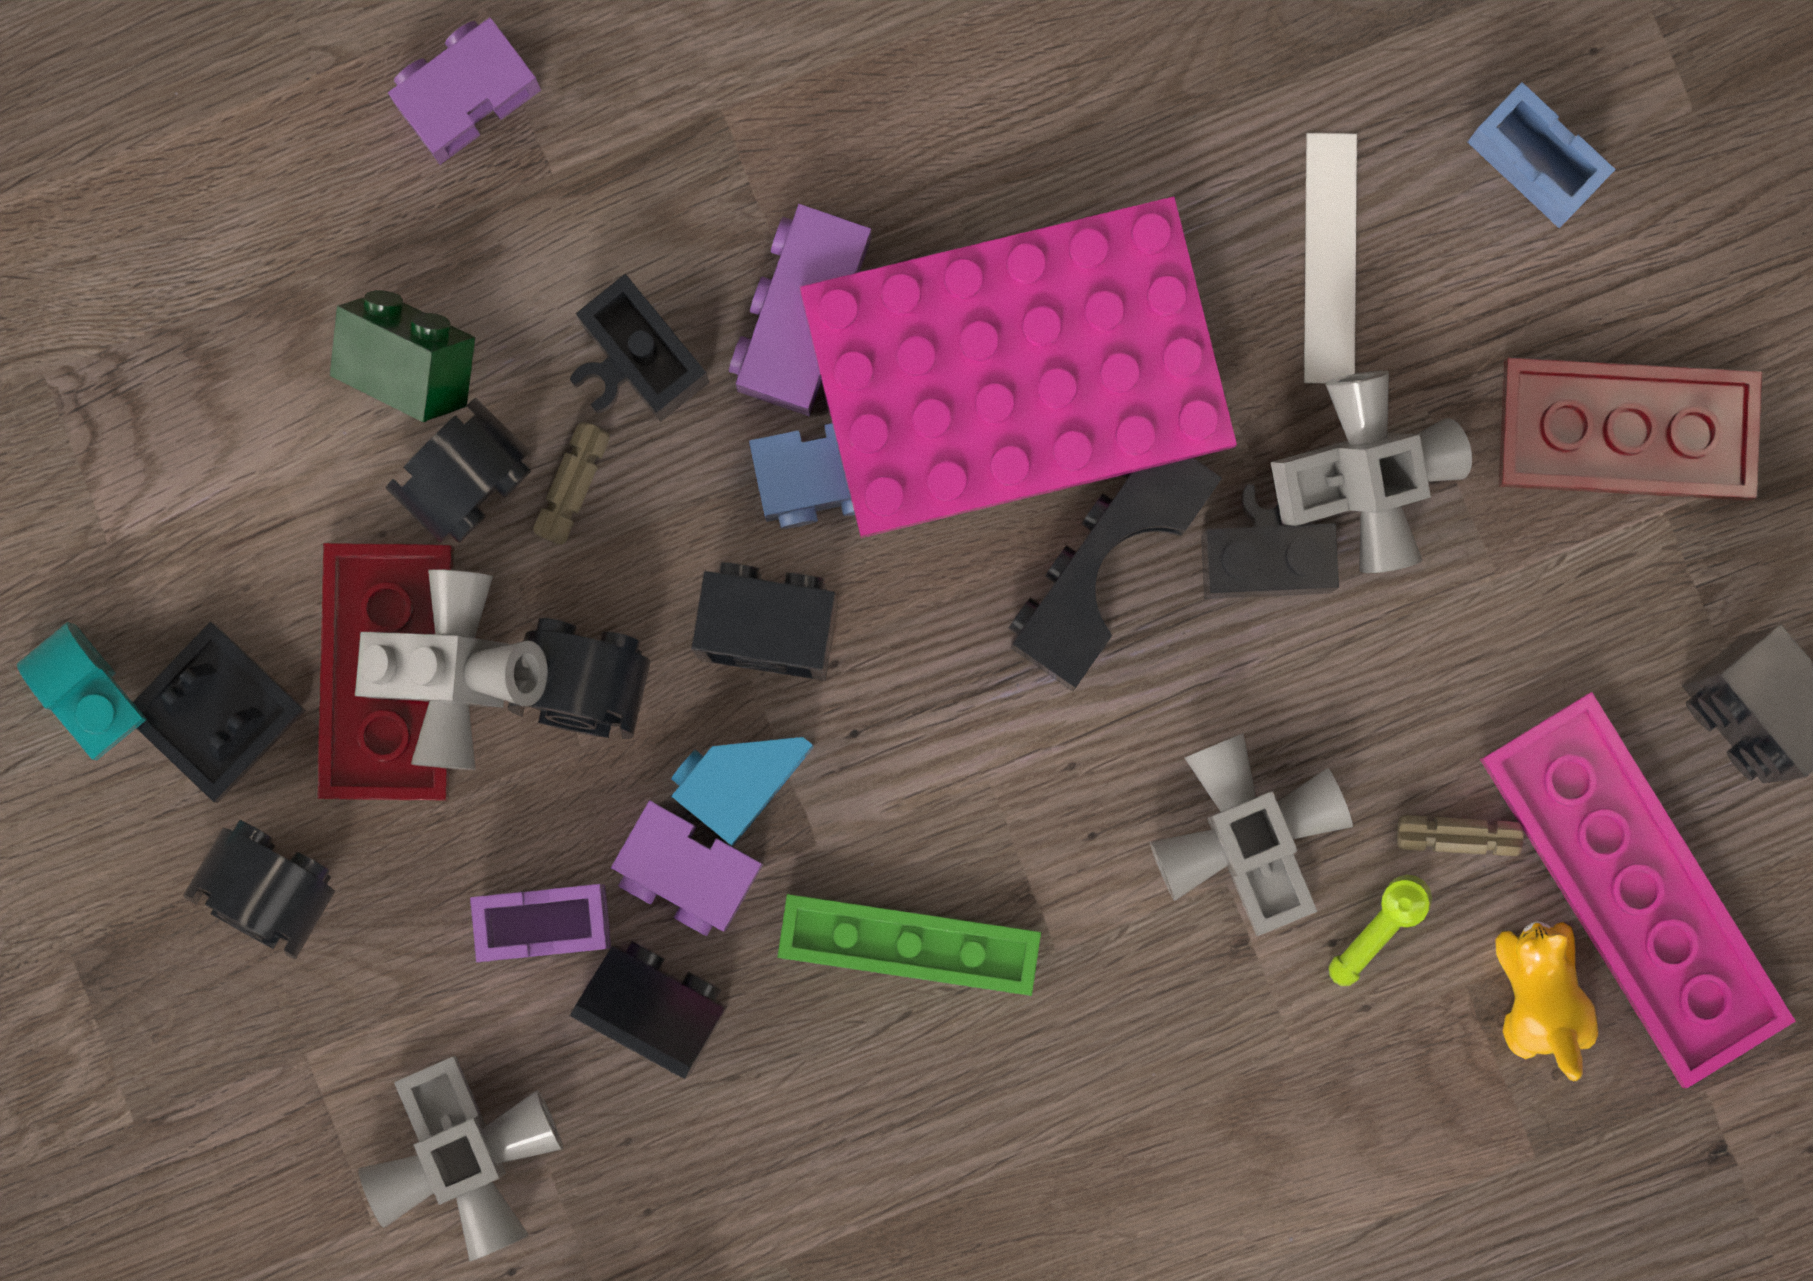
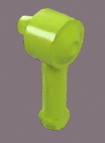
M1403 875L1389 883L1382 895V910L1343 954L1334 957L1331 961L1329 976L1334 983L1340 986H1351L1359 980L1360 972L1400 927L1416 926L1424 920L1432 904L1431 890L1424 880L1414 875Z

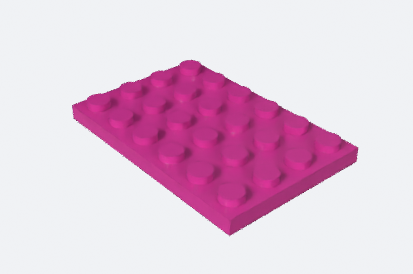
M1174 196L800 286L804 310L860 538L1235 448L1237 445Z

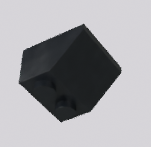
M631 941L627 950L617 945L612 946L569 1016L675 1075L686 1079L694 1070L728 1006L716 1000L721 989L691 972H687L683 981L660 970L665 958L634 941Z

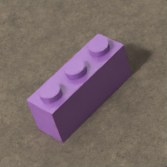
M798 204L793 220L782 217L771 247V253L780 256L772 279L761 277L750 307V313L759 315L751 339L740 336L730 363L729 372L738 375L735 383L738 392L810 416L822 379L804 310L800 286L860 272L871 242V228Z

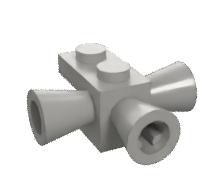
M1389 371L1356 373L1326 382L1325 385L1348 441L1271 462L1282 525L1297 526L1349 510L1361 511L1360 572H1387L1420 563L1423 559L1402 506L1430 498L1428 482L1463 480L1469 475L1472 466V452L1464 430L1453 419L1445 418L1417 434L1388 433Z
M428 570L435 635L361 632L355 696L429 702L411 765L476 770L469 706L503 708L504 700L521 706L533 705L540 699L545 690L548 676L547 661L542 649L532 641L509 644L475 638L493 576L464 571Z
M1244 734L1185 757V760L1220 810V813L1207 818L1211 830L1150 842L1154 858L1173 900L1176 901L1227 866L1256 936L1317 912L1293 854L1297 852L1293 839L1353 827L1347 804L1331 771L1328 768L1277 802L1273 791L1256 797Z
M456 1056L394 1082L419 1142L414 1144L417 1156L358 1169L366 1198L380 1225L385 1228L426 1198L435 1194L439 1205L456 1198L469 1262L529 1236L492 1181L506 1174L503 1162L563 1150L559 1132L541 1093L538 1090L486 1125Z

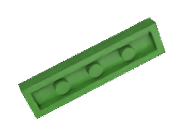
M787 894L777 958L1032 996L1041 932Z

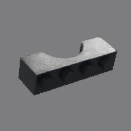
M1185 459L1124 474L1122 476L1127 481L1114 499L1102 493L1081 523L1091 531L1077 552L1066 545L1046 573L1045 577L1055 583L1041 604L1030 597L1009 626V629L1018 635L1011 646L1012 650L1071 691L1075 690L1112 637L1111 632L1100 615L1096 602V579L1103 559L1115 546L1135 535L1151 532H1161L1177 536L1183 535L1222 479L1196 459Z

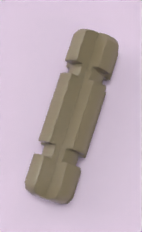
M587 422L577 424L569 443L573 447L570 454H564L546 496V500L549 502L547 509L541 508L534 524V533L538 537L559 545H563L567 541L574 524L570 520L573 512L579 513L598 468L594 464L597 457L602 459L610 438L606 430Z
M1414 815L1399 817L1396 833L1397 845L1402 850L1425 851L1426 846L1432 847L1434 852L1486 854L1487 850H1492L1493 855L1499 856L1520 855L1524 837L1523 827L1519 822L1494 821V825H1488L1487 820L1434 817L1433 821H1427V816Z

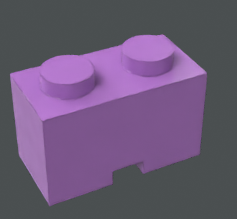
M491 17L480 25L476 21H471L458 28L445 41V45L448 47L445 51L428 63L424 58H421L405 67L394 79L397 86L388 92L395 106L440 165L480 136V133L475 128V123L492 111L502 120L541 91L536 77Z
M649 800L611 867L624 875L618 886L649 904H652L657 894L679 906L674 918L705 936L709 934L713 926L723 932L726 931L763 864L719 839L715 840L711 849L691 839L697 828L696 826Z
M605 884L470 897L476 962L611 948Z

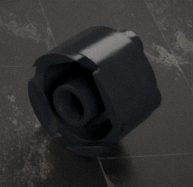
M474 398L467 404L468 409L474 414L471 419L464 424L455 415L405 464L403 468L412 477L403 487L395 479H392L385 488L440 543L449 535L457 542H462L486 517L478 507L495 490L504 498L507 497L531 472V469L523 462L531 451L477 398Z
M539 618L537 629L526 632L523 640L536 643L542 649L547 661L548 676L545 690L540 699L529 706L541 710L538 723L570 732L609 738L611 726L620 727L622 739L633 738L651 663L647 657L642 655V651L638 650L640 641L634 637L615 632H602L600 640L575 635L577 627L570 623L549 618ZM509 702L508 710L523 717L525 706Z
M242 820L237 822L233 831L222 828L183 896L195 905H197L202 895L207 896L208 899L205 905L213 909L210 913L211 915L272 949L275 948L279 939L288 942L284 952L286 956L296 959L335 893V890L328 885L331 876L328 875L330 870L299 852H295L291 861L273 851L275 845L271 843L272 837Z

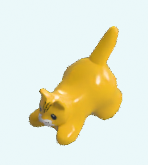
M1535 921L1524 928L1519 938L1511 931L1501 932L1495 939L1496 955L1512 984L1515 995L1512 1012L1505 1016L1503 1034L1508 1047L1514 1054L1524 1059L1532 1058L1536 1054L1547 1055L1554 1053L1557 1064L1562 1072L1572 1081L1579 1080L1583 1074V1061L1580 1050L1589 1049L1594 1045L1599 1032L1595 1006L1578 986L1575 967V937L1572 927L1564 922L1557 923L1551 927L1546 923Z

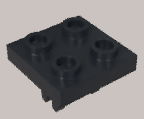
M211 621L133 701L147 719L136 729L215 803H218L306 711L224 631Z

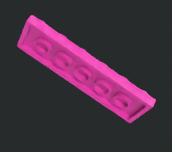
M1592 692L1587 693L1480 759L1515 818L1522 824L1523 831L1682 1088H1689L1796 1022Z

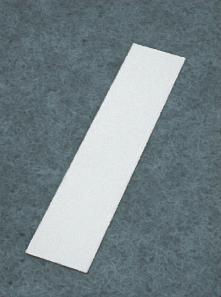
M1307 133L1304 383H1326L1339 377L1355 374L1357 134Z

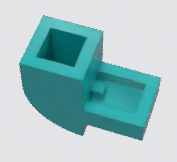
M66 622L16 664L18 671L45 709L51 710L92 760H99L147 720L112 678L116 674L115 671L76 624Z

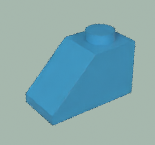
M804 737L712 746L704 756L695 749L672 776L671 780L678 784L679 787L671 797L730 845L734 846L814 747Z

